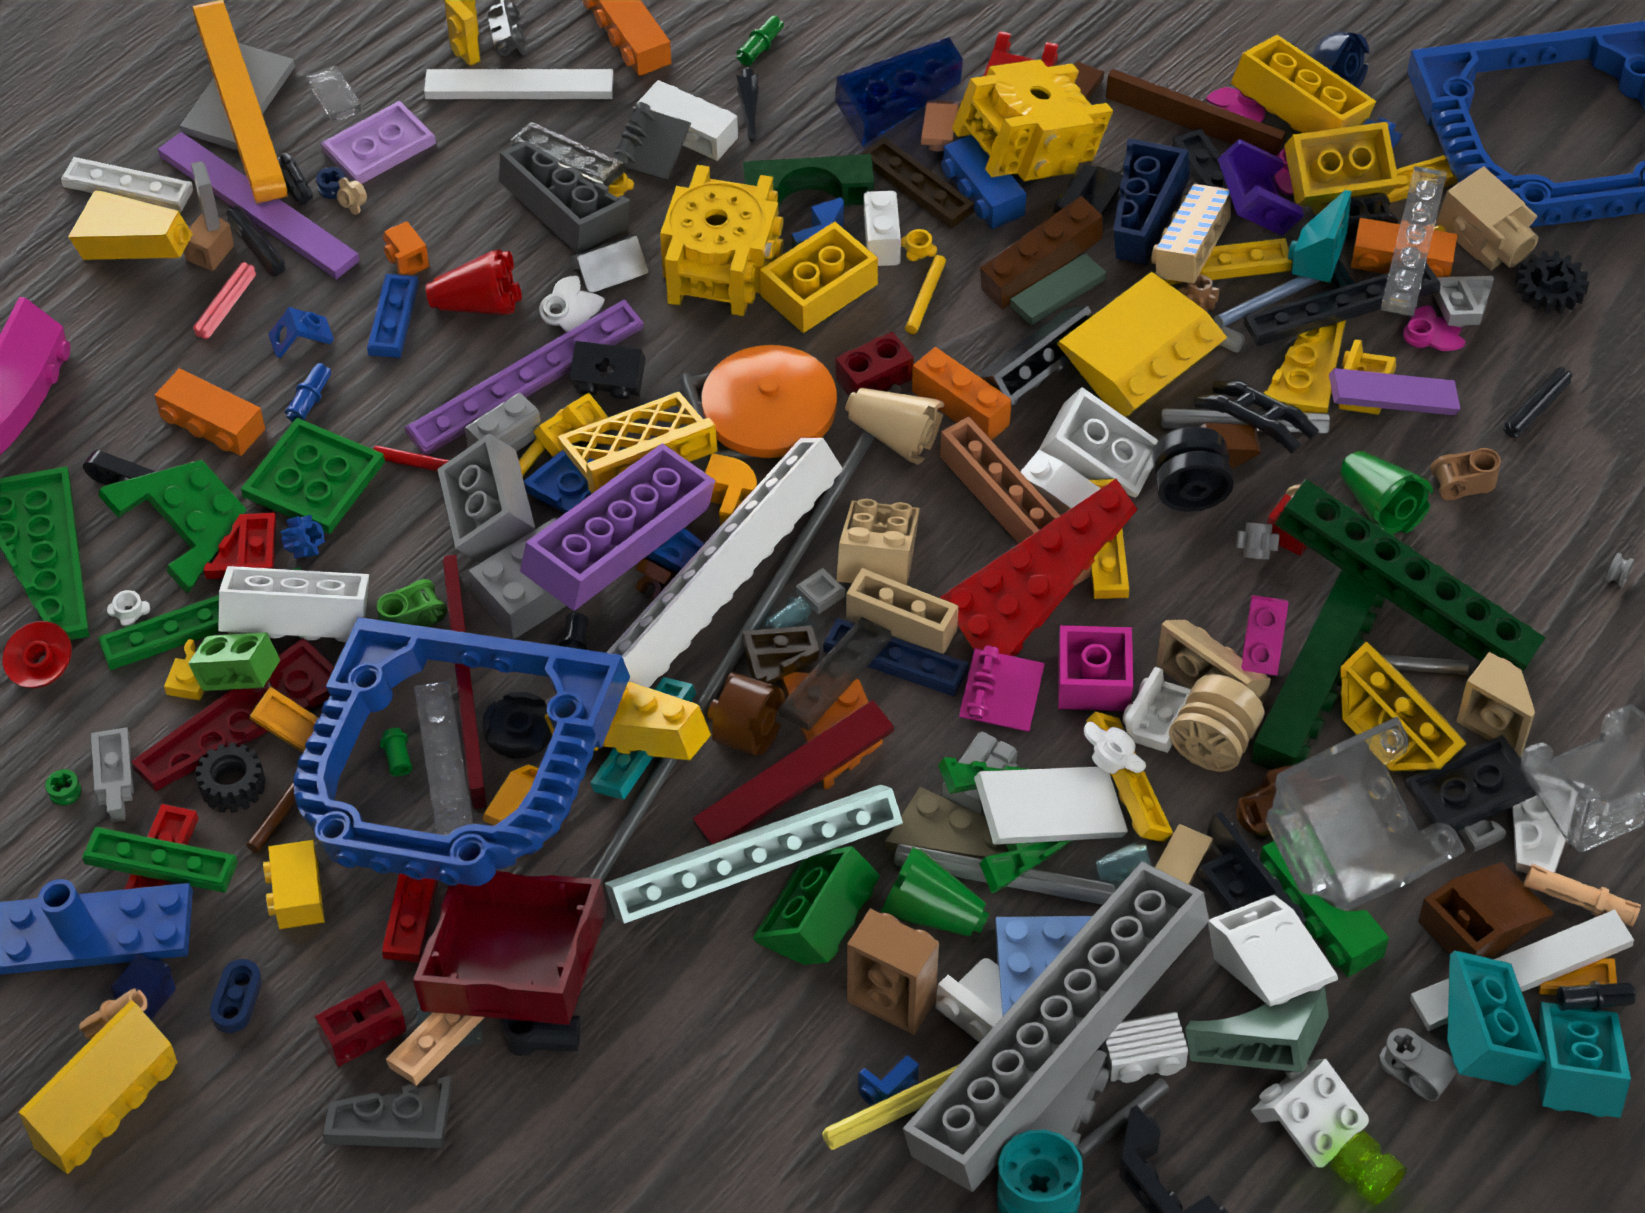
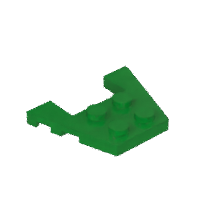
M203 460L106 485L100 488L98 494L118 518L143 501L148 500L189 545L191 550L170 563L166 570L186 594L195 586L196 581L204 572V566L207 562L211 563L219 550L218 546L224 537L231 533L232 525L239 515L245 514L247 510Z
M951 757L943 758L938 764L950 794L977 789L974 777L982 771L1029 770L1013 766H1005L1004 769L987 767L985 762L972 761L971 764L958 763L956 758ZM1073 840L1006 844L1009 852L986 856L979 864L991 893L998 892L1069 845Z

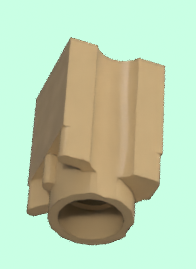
M1484 166L1447 191L1436 224L1442 225L1446 232L1458 234L1456 242L1476 260L1483 263L1490 271L1502 262L1509 268L1515 267L1532 252L1539 239L1529 228L1538 216Z

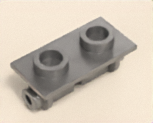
M500 0L501 3L492 5L487 13L490 28L493 32L494 49L501 56H506L515 49H518L522 55H525L523 41L526 40V37L518 23V20L521 19V14L514 2L509 3L507 0Z

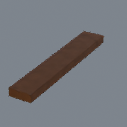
M1113 68L1108 74L1106 98L1194 131L1202 129L1206 135L1232 145L1238 140H1243L1274 156H1277L1284 147L1285 131Z

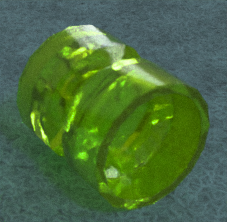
M1362 1130L1350 1138L1339 1150L1330 1168L1347 1184L1355 1182V1191L1374 1207L1383 1202L1397 1188L1404 1178L1407 1168L1391 1153L1382 1154V1146L1365 1130Z

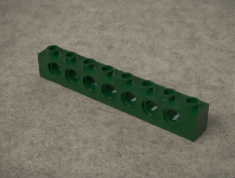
M1307 479L1304 480L1275 523L1277 527L1480 662L1491 652L1500 658L1507 659L1514 666L1521 669L1523 673L1546 638L1535 631L1530 625L1521 622L1506 612L1504 608L1494 604L1476 592L1471 586L1453 577L1441 566L1432 563L1417 553L1412 547L1402 543L1387 533L1382 527L1373 524L1358 514L1353 508L1343 504L1328 494L1323 488L1314 485Z

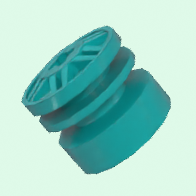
M1046 1129L1028 1130L1014 1136L1003 1147L998 1160L996 1193L998 1212L1078 1213L1083 1165L1082 1157L1074 1143L1062 1134Z

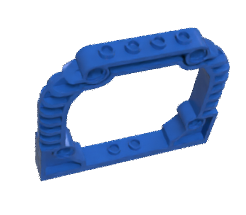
M1645 21L1411 50L1407 74L1427 124L1434 125L1435 133L1438 135L1439 143L1444 150V156L1450 165L1452 174L1457 177L1458 183L1484 166L1538 216L1530 227L1645 213V161L1640 162L1635 167L1634 172L1630 174L1554 183L1540 175L1514 176L1496 165L1483 148L1469 114L1475 91L1473 83L1476 73L1590 59L1594 68L1618 79L1620 92L1629 98L1638 99L1645 111Z
M358 617L326 685L330 693L329 699L325 701L321 709L322 714L316 720L313 726L314 731L307 739L304 753L300 755L297 762L298 767L294 774L293 783L298 809L306 823L315 832V836L327 857L344 867H365L382 874L389 872L400 873L417 880L423 878L435 879L447 885H457V883L470 886L483 885L493 878L496 870L516 864V858L525 854L531 855L543 847V842L548 838L554 837L560 830L563 820L568 817L572 802L578 794V787L585 777L587 765L593 757V750L595 747L602 748L630 679L623 657L618 654ZM427 659L463 664L470 668H491L503 673L518 672L545 676L549 678L552 688L557 694L547 704V714L554 728V733L531 789L518 809L493 827L467 824L456 828L445 836L364 822L360 813L353 805L335 801L340 775L370 712H378L386 708L392 701V688L408 677L422 671Z

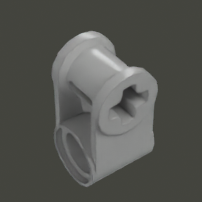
M1406 1028L1396 1029L1389 1034L1386 1046L1382 1049L1379 1056L1380 1065L1386 1073L1412 1088L1420 1097L1430 1101L1439 1099L1458 1072L1452 1056L1443 1050L1437 1049L1419 1037L1414 1031ZM1406 1040H1409L1408 1046L1404 1045ZM1393 1058L1396 1060L1394 1065L1391 1064Z

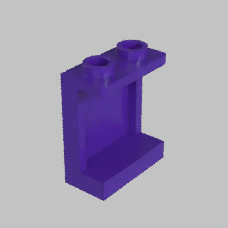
M1243 140L1236 141L1218 158L1238 216L1282 236L1305 216L1301 206L1279 196L1273 176L1284 167V162L1281 158Z

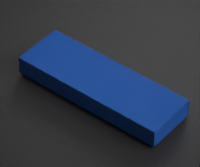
M385 274L367 345L368 355L401 358L419 286L418 276Z

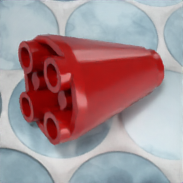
M501 249L490 251L434 278L433 282L426 284V296L432 309L438 308L442 311L495 315L514 313L516 302L522 301V291L519 283L514 282L511 270H514V260L511 252H503Z

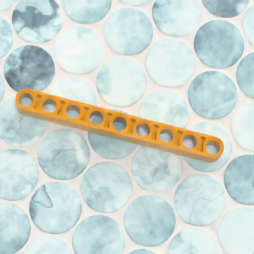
M217 0L192 6L199 35L255 203L259 204L288 197L285 180L224 1Z

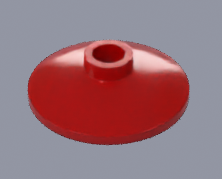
M48 621L29 623L18 629L6 643L2 656L4 671L9 679L18 686L29 689L47 686L57 680L66 670L72 654L71 641L67 633L57 624ZM42 656H45V658L40 663H38V660Z

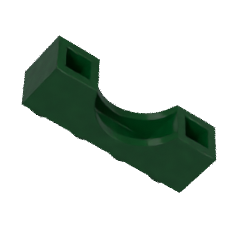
M871 154L743 161L744 184L757 186L760 175L773 177V191H778V209L786 197L800 190L816 189L825 191L836 199L841 197L844 201V206L864 205V193L874 192Z

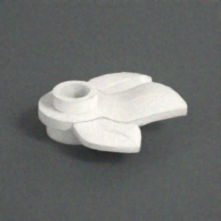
M569 276L562 278L555 284L553 293L541 301L539 312L544 322L553 326L560 325L567 333L596 316L604 304V298L594 293L580 291L579 277ZM553 308H559L562 312L559 314H553L550 312V310Z
M1093 722L1086 723L1084 734L1094 745L1095 752L1092 755V759L1099 768L1111 774H1115L1119 769L1124 768L1135 773H1140L1145 769V761L1133 753L1136 745L1127 732L1117 727H1111L1108 731H1105Z

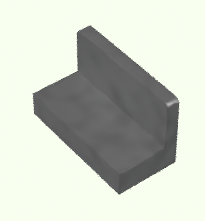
M627 236L569 257L573 269L580 270L586 291L590 293L648 273L637 236Z

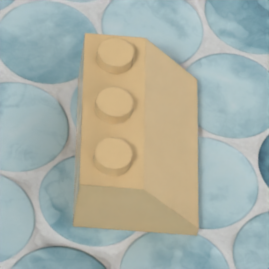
M1166 620L1162 623L1156 663L1158 668H1161L1188 689H1192L1196 681L1204 675L1217 674L1227 676L1241 682L1252 690L1262 704L1267 700L1271 679L1263 673L1242 670L1243 659L1233 649L1224 647L1210 637L1203 628L1196 627L1187 620Z

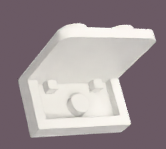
M988 958L982 959L959 982L947 975L938 984L936 1009L978 1042H981L1002 1018L999 966Z
M1327 1059L1307 1061L1303 1072L1285 1071L1287 1077L1279 1084L1276 1083L1266 1088L1259 1096L1261 1101L1251 1110L1260 1123L1280 1121L1311 1165L1316 1168L1324 1167L1369 1122L1368 1115Z

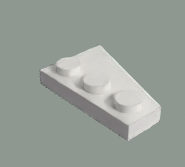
M1530 771L1540 785V794L1512 806L1516 871L1528 873L1533 863L1556 873L1582 795L1583 785Z

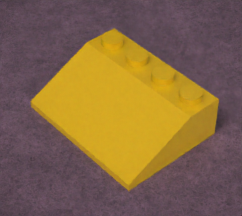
M1151 272L1061 339L1057 345L1101 400L1124 417H1127L1213 351L1227 336L1207 311Z

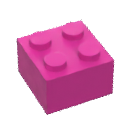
M1060 625L1058 642V709L1125 711L1127 705L1131 704L1133 693L1132 627Z

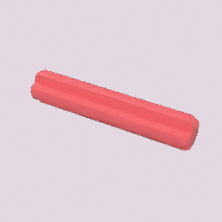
M245 262L239 264L194 324V334L197 337L203 339L210 338L256 276L253 265H248Z

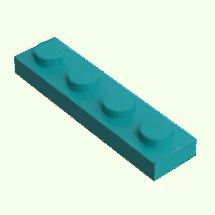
M663 677L654 689L689 702L697 694L693 684ZM614 748L590 782L594 792L624 800L653 756H648L646 751L641 750L631 751L630 754L617 753L616 748Z

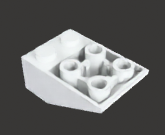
M1271 895L1209 919L1208 925L1214 960L1270 1007L1284 1004L1291 998L1306 992L1317 991L1324 985L1338 980L1336 972L1295 911L1276 895Z

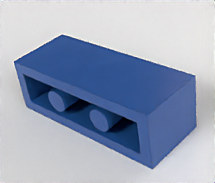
M969 135L944 146V159L941 162V166L945 176L955 182L961 194L975 203L974 210L981 220L984 219L991 229L1025 216L1026 192L1011 174L991 177L985 170L990 157L989 154L982 149L973 135Z

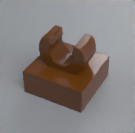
M643 558L635 570L647 576L639 579L636 590L645 593L647 587L650 584H654L655 591L651 598L655 599L665 588V585L667 586L676 575Z

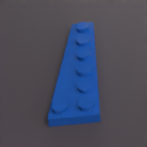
M563 450L524 480L526 493L563 513H567L591 495L587 479ZM589 458V460H588L587 463H589V462H591V461H594V460L591 459V458ZM683 528L646 557L678 574L705 543Z

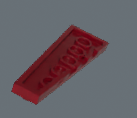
M302 638L279 655L280 662L263 688L231 689L132 760L133 770L156 792L195 771L196 766H200V758L202 756L207 758L206 752L211 748L217 751V745L224 744L226 748L229 747V743H236L238 748L242 744L244 745L268 732L250 720L249 717L269 687L274 688L307 711L327 701L330 693L326 685L335 667L309 642Z

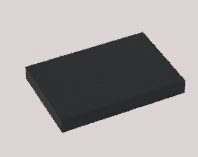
M1503 734L1452 757L1439 770H1424L1405 779L1406 788L1441 839L1540 794V785Z

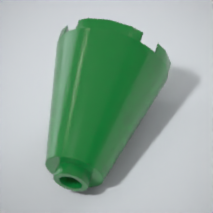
M1364 451L1349 454L1343 460L1340 470L1342 479L1371 522L1382 527L1393 537H1395L1394 533L1400 531L1404 534L1412 531L1428 513L1431 504L1427 500L1429 492L1433 494V488L1424 477Z
M912 847L881 909V913H888L898 920L970 937L973 931L980 934L990 914L983 910L986 902L924 851Z

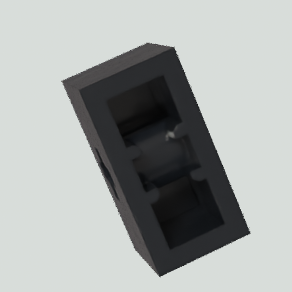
M575 341L569 380L573 387L583 394L590 393L591 395H596L597 391L610 392V396L619 399H630V395L640 396L646 356L642 349ZM608 366H611L614 372H608L607 377H603L600 371H607Z

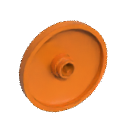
M781 345L754 346L728 356L710 372L702 390L704 419L710 418L716 427V439L726 447L752 457H783L800 438H822L830 429L837 411L836 386L828 369L819 360L804 351Z

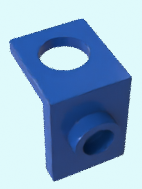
M291 307L287 308L269 332V338L276 357L280 358L285 354L297 336L331 344L334 340L326 317ZM283 327H286V338L280 343V332Z

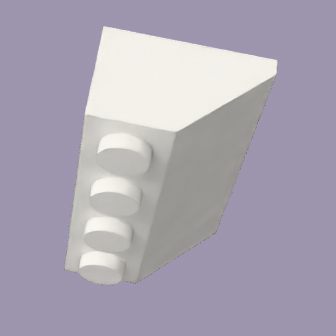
M227 566L219 590L218 631L228 632L230 635L267 632L269 638L294 635L305 640L329 637L335 638L340 642H347L357 618H366L369 574Z

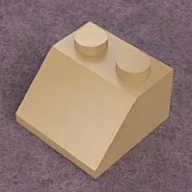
M1489 652L1467 680L1456 721L1487 740L1503 734L1519 758L1523 754L1535 714L1522 670L1514 666L1507 659L1500 658Z

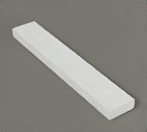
M427 69L424 94L425 99H612L614 76L613 69Z
M1612 910L1494 960L1512 964L1521 992H1524L1543 982L1553 980L1633 946L1634 939L1617 912ZM1449 978L1416 991L1410 996L1412 1005L1428 1031L1448 1023Z

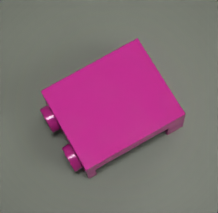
M1251 595L1242 654V670L1278 675L1289 604L1287 600Z

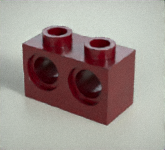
M892 331L881 337H876L854 350L846 351L841 356L835 358L836 381L848 396L852 392L857 393L860 388L887 392L891 385L900 386L912 380L914 357Z
M384 980L315 1015L320 1039L337 1067L407 1032L402 1008Z

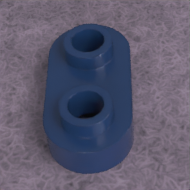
M238 959L229 963L222 972L210 1006L213 1024L221 1032H238L250 1021L262 986L260 970L254 962L247 959ZM244 980L249 981V982H248L246 985H244V986H238V985H237V984H238L239 982H241V981H244ZM231 1013L237 1014L234 1018L226 1019L227 1015Z

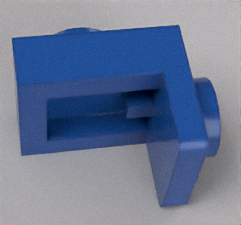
M907 1055L882 1080L878 1079L866 1068H863L858 1073L860 1096L867 1104L873 1106L919 1084V1064Z

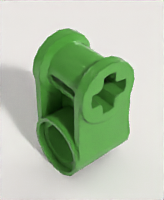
M429 579L418 580L407 587L386 593L377 601L378 620L426 627L439 623L448 612L445 602L437 598L435 586Z

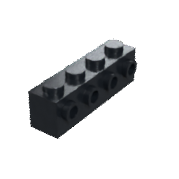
M1089 306L1065 309L977 376L1011 398V406L1020 401V396L1040 386L1044 382V378L1051 373L1059 371L1068 364L1069 358L1057 343L1093 316Z

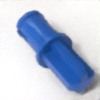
M322 363L316 364L305 382L297 385L295 397L284 412L290 421L294 422L296 418L305 421L313 405L321 400L320 392L331 376L330 368L325 367Z

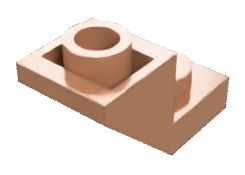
M930 100L927 102L921 145H929V150L944 151L945 145L956 141L957 135L952 130V126L962 101Z

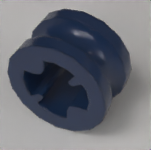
M327 167L318 172L316 183L318 185V192L322 197L328 199L337 198V192L340 190L339 180L345 178L343 171L339 168Z

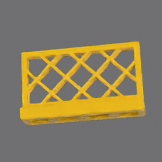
M680 392L557 436L558 445L587 479L591 494L661 443L689 462L718 452L715 424L710 418L703 420ZM676 405L680 408L678 413L664 411ZM641 418L650 420L648 425L633 422ZM658 421L673 423L671 428L656 426ZM681 424L688 425L679 429ZM609 430L619 431L617 436L603 434V432ZM628 432L642 434L640 439L626 437ZM651 435H652V436H658V437H655V438L649 440V438H650ZM579 441L589 442L587 447L572 445ZM597 443L612 445L609 451L595 449ZM620 447L626 448L621 451H618ZM589 458H591V459H597V460H594V461H591V462L587 463L588 460H589Z

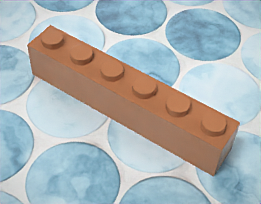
M970 417L941 431L940 458L1018 544L1060 516ZM1092 565L1087 571L1085 569L1073 582L1074 586L1091 577Z

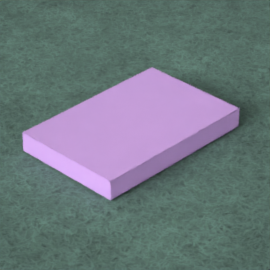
M398 101L321 142L322 151L351 181L356 180L363 184L436 144L435 135L401 101Z

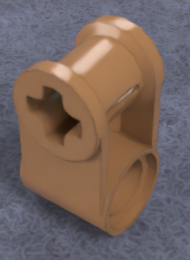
M1480 448L1474 451L1441 456L1432 462L1430 470L1440 483L1439 493L1441 497L1445 500H1455L1464 496L1492 491L1497 484L1501 460L1498 453L1494 450Z

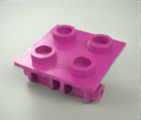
M985 646L984 650L974 649L959 717L1030 732L1045 663L999 654V649L993 646Z

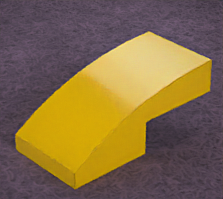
M587 393L567 405L561 413L540 424L533 433L551 456L554 457L562 451V448L558 445L557 436L606 419L608 416L591 394Z

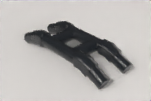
M1215 381L1212 387L1215 394H1197L1194 398L1195 407L1227 413L1264 431L1266 435L1272 437L1277 443L1280 442L1291 454L1301 446V443L1289 433L1290 431L1282 423L1277 421L1278 419L1284 418L1285 421L1299 429L1310 440L1319 432V429L1308 419V416L1302 410L1257 391L1243 381ZM1225 395L1237 397V399L1235 401H1231V398ZM1255 404L1268 411L1260 415L1248 409V407Z

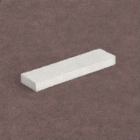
M73 157L61 178L62 185L66 188L89 193L102 191L182 212L193 192L192 182L77 157Z

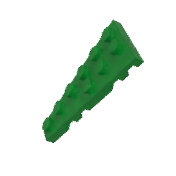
M68 466L0 478V551L41 621L57 624L67 633L70 640L90 637Z

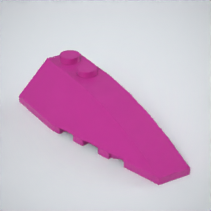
M25 297L18 298L0 334V455L15 441L31 421L47 396L52 383L55 384L57 382L59 369L63 361H66L70 354V343L66 341L63 326Z

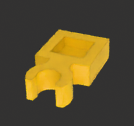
M189 639L184 646L186 659L175 658L164 689L166 695L200 701L204 691H202L188 664L196 649L192 639Z

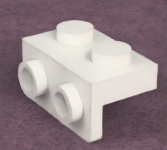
M1154 667L1150 676L1142 680L1138 696L1133 704L1127 705L1124 711L1123 724L1126 725V731L1135 743L1168 753L1172 746L1169 736L1170 726L1178 716L1179 710L1185 706L1186 699L1192 689L1165 682L1161 668Z

